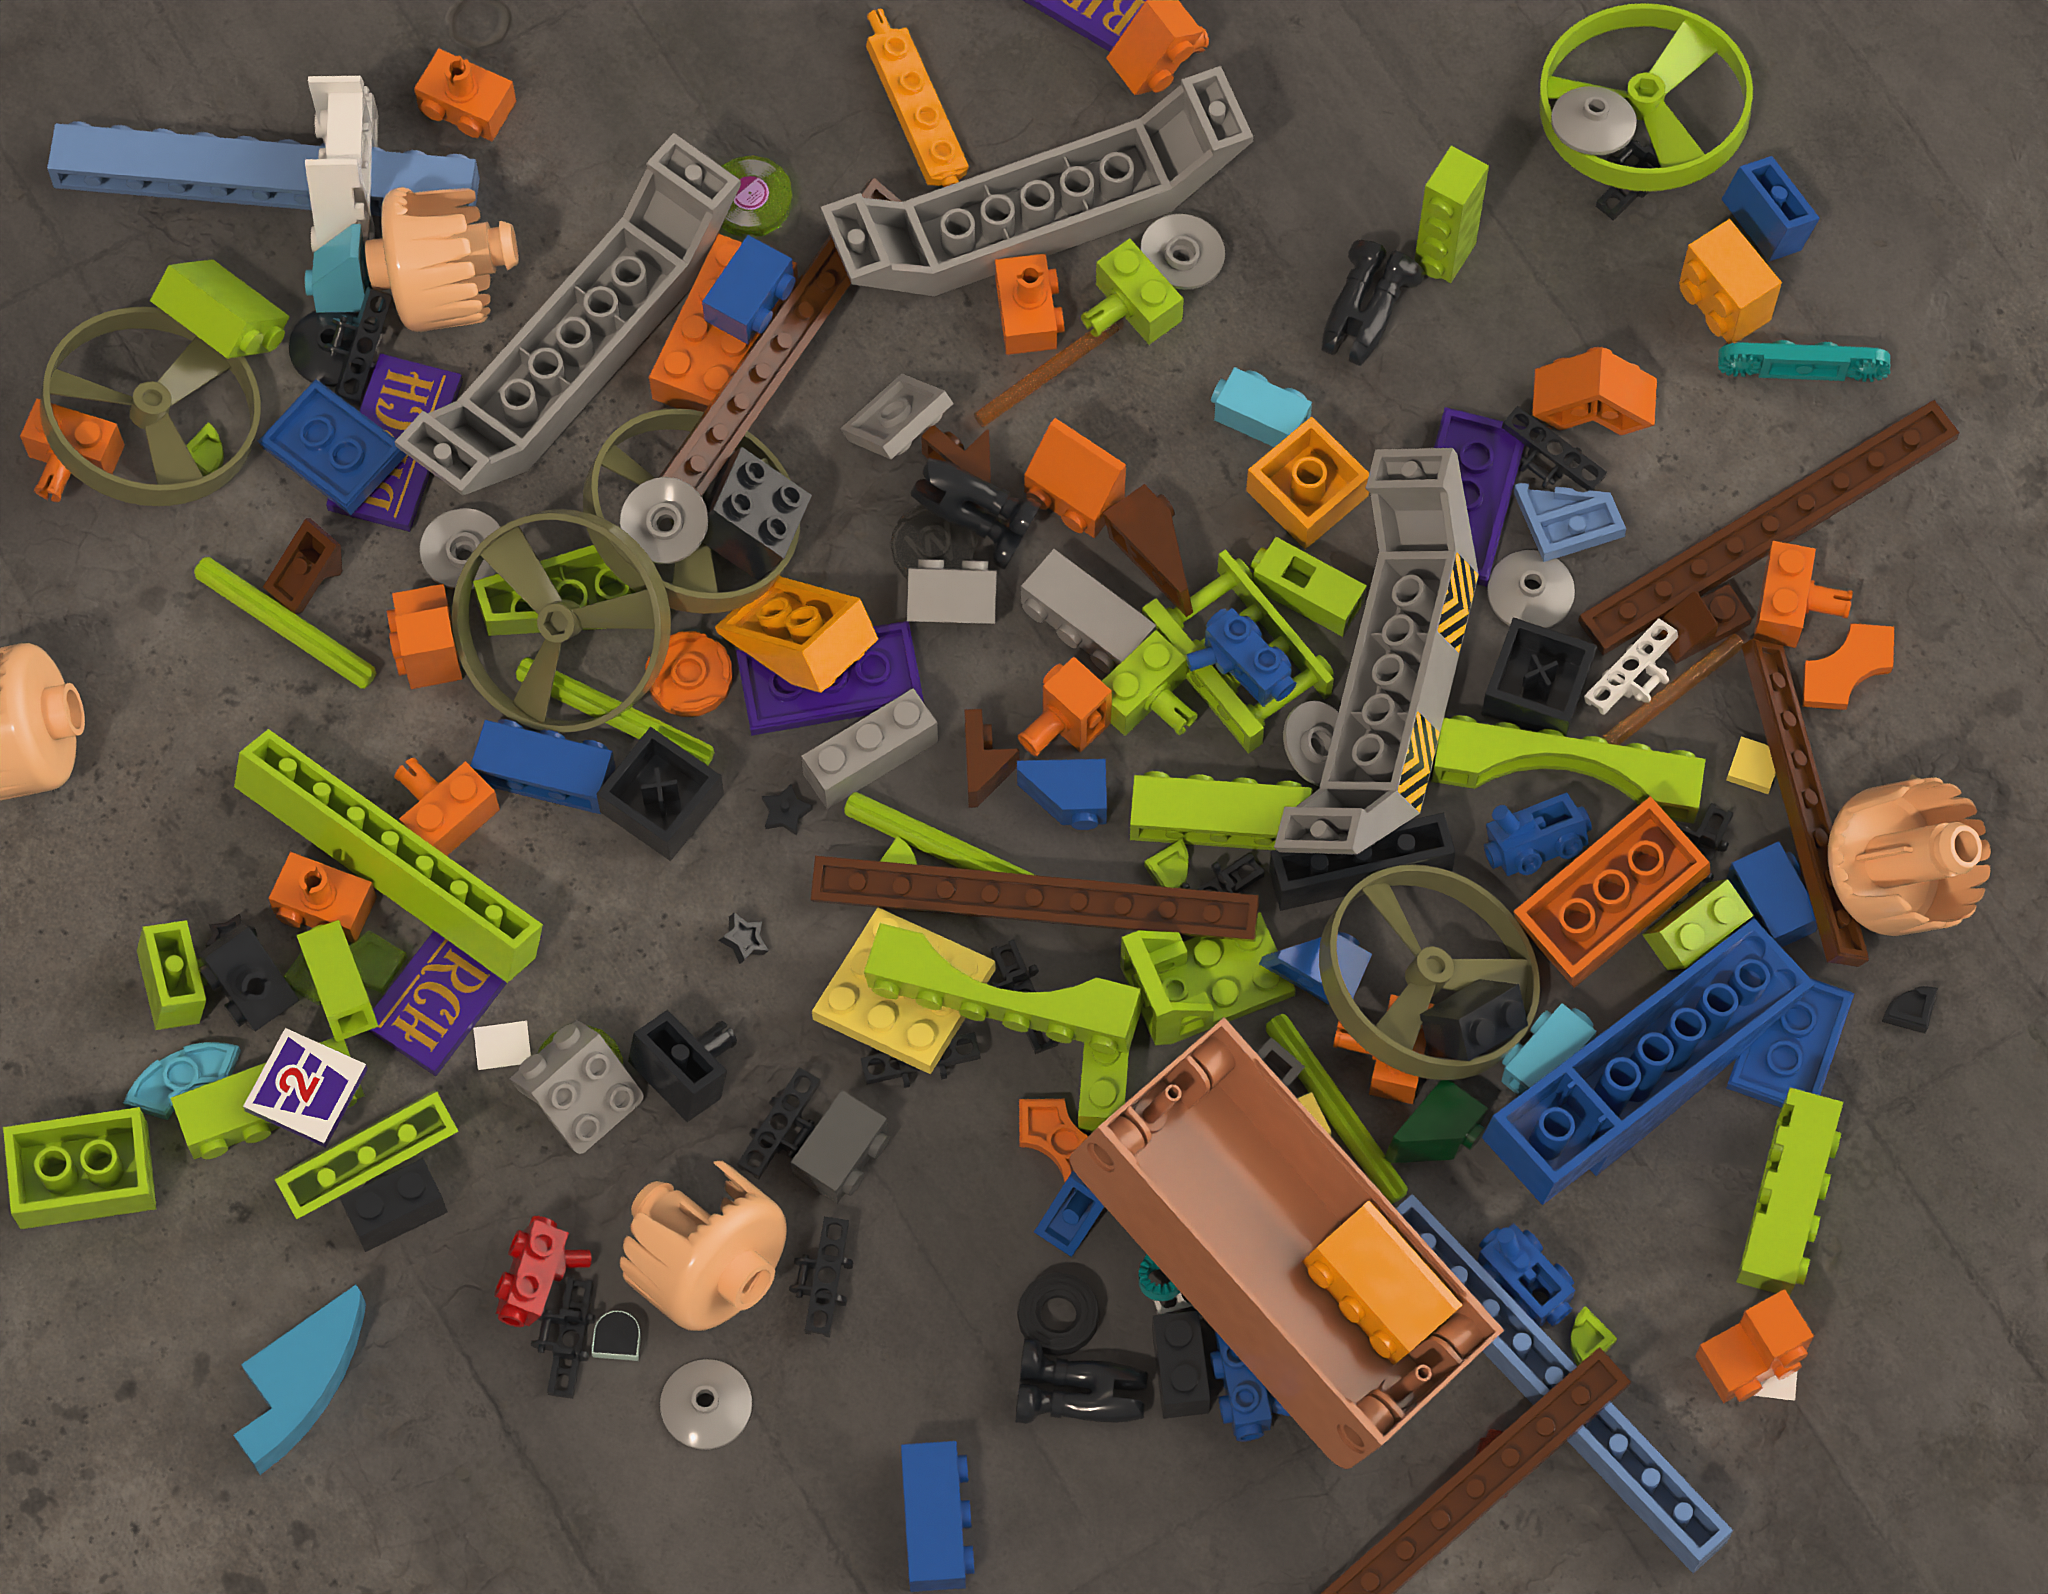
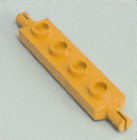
M879 8L877 13L876 10H872L868 13L867 19L875 34L868 37L866 48L927 185H941L943 188L958 183L966 175L969 165L907 27L891 29L884 10Z

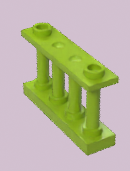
M1225 549L1218 555L1217 572L1221 576L1190 597L1193 608L1191 615L1186 617L1177 607L1174 609L1167 607L1165 609L1157 598L1142 607V615L1156 624V631L1186 657V654L1205 649L1206 647L1205 638L1201 641L1198 639L1192 641L1182 630L1184 628L1183 623L1233 589L1248 607L1240 612L1239 615L1243 617L1248 616L1255 623L1259 621L1274 639L1268 645L1270 647H1278L1298 667L1301 673L1293 678L1297 683L1293 691L1283 700L1276 701L1274 698L1265 707H1262L1260 703H1257L1255 706L1251 704L1246 706L1236 695L1238 693L1237 687L1241 684L1230 672L1226 674L1218 673L1212 665L1190 671L1187 664L1186 679L1249 754L1263 744L1264 720L1307 689L1314 686L1324 700L1331 696L1334 672L1323 656L1317 655L1315 657L1253 583V575L1248 566L1240 558L1234 560Z

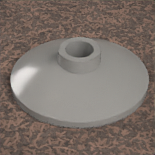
M1585 86L1566 92L1556 101L1552 110L1551 123L1556 136L1569 148L1589 155H1605L1622 149L1631 141L1636 129V115L1629 102L1616 92L1602 87Z
M1171 214L1157 219L1146 229L1140 245V250L1175 289L1189 290L1205 286L1220 273L1225 259L1224 243L1216 229L1203 219L1188 214ZM1181 256L1187 261H1179L1174 257Z
M654 478L640 484L629 494L621 510L620 528L638 542L653 563L671 564L687 558L700 546L708 528V512L702 497L690 484L676 478ZM665 518L674 520V526L669 531H661L659 529V523Z
M470 508L454 509L439 515L427 526L420 541V558L425 571L438 584H444L446 588L455 590L458 578L467 560H459L457 558L458 554L465 550L473 553L488 535L500 528V525L488 514ZM483 560L474 581L498 573Z
M1522 550L1506 556L1494 567L1489 577L1487 595L1490 606L1496 616L1508 626H1510L1513 617L1550 629L1559 624L1569 613L1574 600L1575 587L1569 570L1560 560L1555 558L1543 562L1538 550ZM1527 580H1535L1540 584V587L1531 590L1525 586V582Z
M1308 701L1298 705L1289 713L1284 725L1283 741L1288 759L1298 774L1306 781L1320 786L1338 711L1326 703Z
M701 1359L683 1365L670 1376L661 1394L660 1411L667 1430L677 1441L693 1449L713 1450L733 1442L744 1431L752 1413V1396L746 1380L734 1367L718 1360ZM703 1393L711 1394L714 1397L713 1403L708 1407H701L697 1404V1398Z

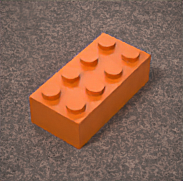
M721 234L717 235L649 376L653 400L674 408L705 412L759 336V333H756L748 345L704 321L702 301L742 242ZM793 262V273H794V277L796 278V282H797V281H798L797 263H796V262ZM778 300V302L772 309L773 315L779 308L783 300Z
M1650 796L1513 911L1514 916L1523 931L1572 987L1575 988L1710 874V862Z

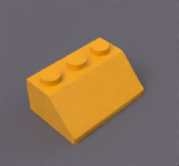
M1370 1201L1366 1202L1301 1261L1308 1268L1309 1276L1314 1283L1326 1289L1339 1303V1309L1342 1314L1352 1323H1356L1370 1338V1344L1380 1356L1388 1358L1393 1365L1411 1352L1462 1306L1458 1299Z

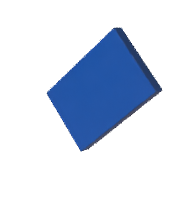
M317 379L310 384L258 440L264 450L350 515L354 513L407 455L395 446L396 439Z
M1810 978L1815 983L1813 988L1736 1058L1726 1089L1780 1108L1789 1088L1820 1095L1855 993Z

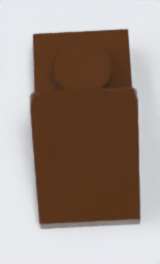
M935 425L931 426L921 435L922 454L926 458L952 462L969 473L991 483L989 429L985 430L965 451L964 445L953 433L949 431L943 433Z
M306 518L263 585V588L293 613H302L323 579L339 576L342 573L341 545L311 518Z
M1729 583L1702 598L1697 591L1690 593L1661 619L1678 632V638L1666 651L1674 663L1677 664L1750 625L1752 618ZM1662 630L1657 637L1659 640H1663L1667 637L1668 632Z
M964 709L969 808L978 807L1017 768V761H1020L1019 749H993L992 724H983L982 709Z

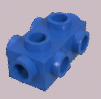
M1233 608L1229 611L1226 609L1219 610L1207 622L1205 649L1186 654V661L1190 671L1216 664L1217 669L1222 674L1230 672L1262 707H1265L1274 698L1276 701L1283 700L1293 691L1297 684L1291 678V663L1284 652L1276 646L1270 647L1261 638V631L1255 622L1248 616H1240Z
M1567 792L1515 813H1512L1505 805H1499L1492 812V818L1495 821L1486 824L1489 842L1484 844V851L1493 869L1501 866L1507 876L1518 872L1522 875H1530L1535 873L1543 862L1558 856L1563 859H1571L1577 856L1584 846L1589 845L1587 832L1592 831V824L1583 806L1576 807Z
M1513 1223L1509 1227L1494 1229L1479 1243V1247L1482 1250L1479 1252L1477 1262L1539 1327L1546 1322L1554 1327L1572 1311L1573 1308L1568 1304L1572 1301L1575 1289L1572 1287L1574 1285L1572 1277L1560 1264L1552 1265L1541 1253L1543 1251L1541 1243L1529 1230L1525 1229L1522 1232ZM1536 1291H1541L1547 1295L1548 1302L1540 1305L1532 1294Z
M1216 1332L1217 1351L1210 1352V1361L1214 1379H1223L1226 1395L1219 1396V1407L1223 1424H1232L1233 1434L1236 1436L1237 1441H1251L1261 1438L1264 1435L1263 1431H1268L1271 1428L1272 1413L1290 1417L1291 1415Z

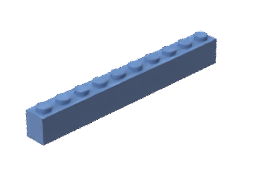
M78 121L69 124L55 123L47 170L54 188L312 210L305 159H319V148H325V143L315 146L300 144L289 139L268 142L259 141L250 136H239L236 139L222 138L206 132L186 135L176 134L167 129H155L151 132L133 130L123 125L104 128L93 127ZM372 147L371 215L381 216L382 202L385 195L390 190L399 187L408 188L414 193L469 188L475 191L477 200L480 178L476 159H469L461 154H449L446 157L432 156L417 150H408L404 153L386 152L380 148ZM476 200L462 206H476Z
M1413 1194L1396 1208L1504 1329L1482 1352L1533 1405L1577 1367ZM1612 1403L1608 1404L1568 1440L1572 1447L1693 1574L1728 1542L1733 1532L1730 1526Z

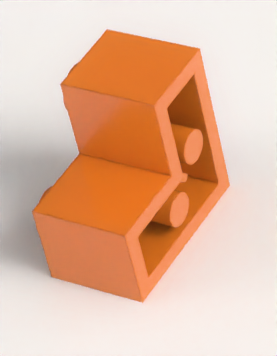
M1593 347L1588 349L1586 353L1570 358H1559L1551 364L1535 369L1532 416L1560 431L1595 421L1622 436L1655 425L1657 378L1641 370L1638 365L1629 363L1616 356L1610 349Z
M444 584L392 593L395 609L387 610V616L391 632L389 633L398 675L407 674L411 689L463 680Z
M1784 1289L1745 1310L1740 1323L1700 1344L1695 1357L1723 1403L1734 1397L1739 1402H1742L1761 1391L1763 1387L1760 1383L1776 1375L1778 1380H1782L1798 1371L1802 1367L1800 1361L1808 1355L1807 1349L1814 1335Z

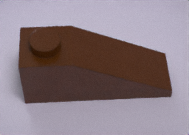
M1144 484L1103 512L1108 535L1156 587L1188 617L1193 613V608L1172 519L1175 516V511L1164 495L1159 494L1156 496Z

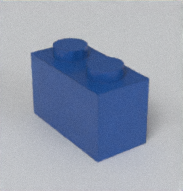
M1773 156L1740 166L1721 199L1769 262L1801 251L1820 219Z
M747 235L703 299L704 321L749 345L755 334H762L770 324L773 316L772 309L778 300H785L794 288L796 278L793 273L792 258Z
M1778 841L1732 862L1727 879L1753 914L1749 920L1755 919L1782 948L1816 932L1817 923L1808 891L1799 878L1801 876L1800 866L1795 856L1791 852L1785 853Z

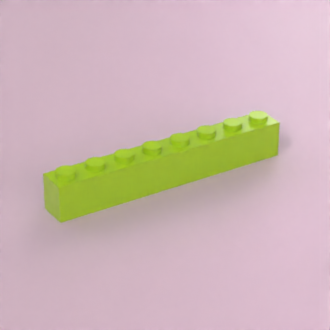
M269 729L239 752L234 784L236 789L357 876L372 882L374 888L508 983L536 958L543 927L542 923Z

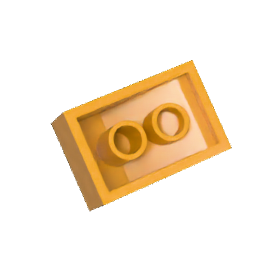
M781 576L761 597L743 607L732 610L715 626L720 636L790 684L819 693L833 685L836 678L852 663L862 658L865 651L878 640L860 598Z

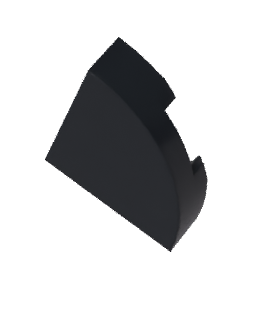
M1920 986L1898 996L1889 1004L1882 1022L1925 1034L1929 1026L1938 988Z

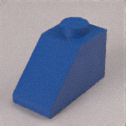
M1106 759L1017 761V785L1061 825H1071L1078 830H1089L1096 828L1098 824H1106Z
M1338 932V963L1347 990L1351 997L1354 998L1372 954L1359 947L1360 942L1355 937ZM1321 937L1262 956L1259 965L1330 1005L1324 992L1319 969Z
M1073 1170L1034 1233L1072 1257L1105 1206Z

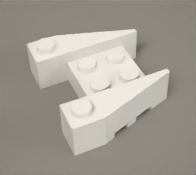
M308 76V84L316 111V138H323L325 148H319V159H305L314 226L311 227L312 252L318 250L352 224H361L365 247L366 240L375 239V227L370 211L372 147H377L378 112L374 95L369 93L367 86H364L361 76Z

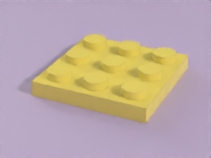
M878 907L812 1010L813 1020L931 1074L964 1022L965 1017L959 1014V1010L943 1006L941 1010L927 1009L918 1005L915 999L900 995L898 999L884 998L875 994L872 988L868 987L864 970L879 924L883 923L924 934L933 948L954 968L985 984L988 983L996 970L995 960Z

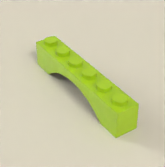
M1457 715L1451 717V719H1443L1437 743L1432 782L1476 789L1495 778L1518 771L1535 769L1568 770L1592 776L1614 786L1638 805L1651 796L1671 820L1694 823L1700 805L1706 759L1697 758L1693 753L1684 750H1674L1670 753L1653 751L1649 746L1640 743H1630L1626 746L1608 744L1605 739L1595 736H1587L1582 739L1564 737L1561 732L1556 730L1543 729L1538 732L1520 730L1519 726L1512 723L1500 722L1495 725L1477 723L1475 719L1468 716Z
M883 923L879 924L864 970L868 987L872 988V991L881 997L898 999L900 995L915 999L918 1005L927 1009L941 1010L943 1006L959 1010L960 1015L974 1021H984L986 1017L1002 1021L1005 1027L1014 1031L1027 1032L1030 1028L1045 1032L1048 1038L1057 1042L1071 1043L1073 1039L1089 1043L1093 1050L1104 1054H1115L1116 1051L1129 1052L1143 1006L1140 988L1101 978H1094L1074 987L1051 992H1018L999 989L974 980L954 968L933 948L924 934Z

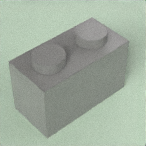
M918 559V567L908 568L907 621L995 624L997 570L988 569V561L963 560L962 569L944 568V560Z

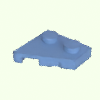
M1519 483L1514 487V495L1543 562L1625 537L1626 527L1610 492L1592 490L1578 492L1573 488L1555 487V492L1528 489L1529 484Z

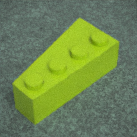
M594 545L540 561L562 600L569 599L576 602L580 607L636 592L612 572ZM499 574L473 581L475 596L488 636L540 633L537 625L538 614ZM583 628L582 630H594V629H606V628Z
M1789 1088L1777 1117L1736 1280L1737 1283L1773 1293H1778L1785 1289L1789 1296L1795 1284H1804L1810 1259L1803 1257L1806 1242L1814 1243L1821 1217L1814 1215L1817 1200L1824 1201L1827 1194L1831 1174L1825 1173L1828 1158H1835L1841 1138V1132H1837L1836 1128L1843 1105L1842 1101Z

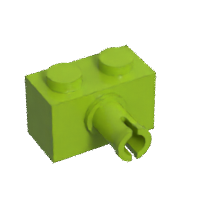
M1130 238L1096 262V285L1107 298L1081 314L1082 322L1087 330L1093 326L1094 329L1091 330L1093 336H1100L1103 331L1125 317L1150 345L1182 322L1184 298Z
M1156 630L1102 680L1112 690L1111 724L1124 736L1152 710L1173 728L1178 735L1185 733L1186 729L1184 726L1186 725L1190 728L1198 716L1195 711H1192L1172 693L1186 679V657Z
M1728 879L1713 881L1703 886L1642 935L1667 970L1685 969L1698 958L1705 956L1725 941L1730 933L1750 919L1753 914Z
M187 920L144 926L137 947V955L155 1030L200 1024L206 1003L203 986L208 984L198 970L204 964L200 959L197 960Z

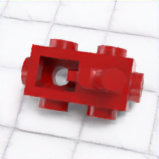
M532 1216L529 1226L523 1231L517 1230L508 1252V1255L513 1257L510 1271L502 1273L495 1289L494 1297L499 1298L495 1314L499 1315L498 1319L514 1327L530 1326L541 1317L552 1282H560L566 1268H589L591 1266V1251L589 1249L565 1250L564 1246L569 1233L558 1229L557 1223L551 1219L542 1216Z

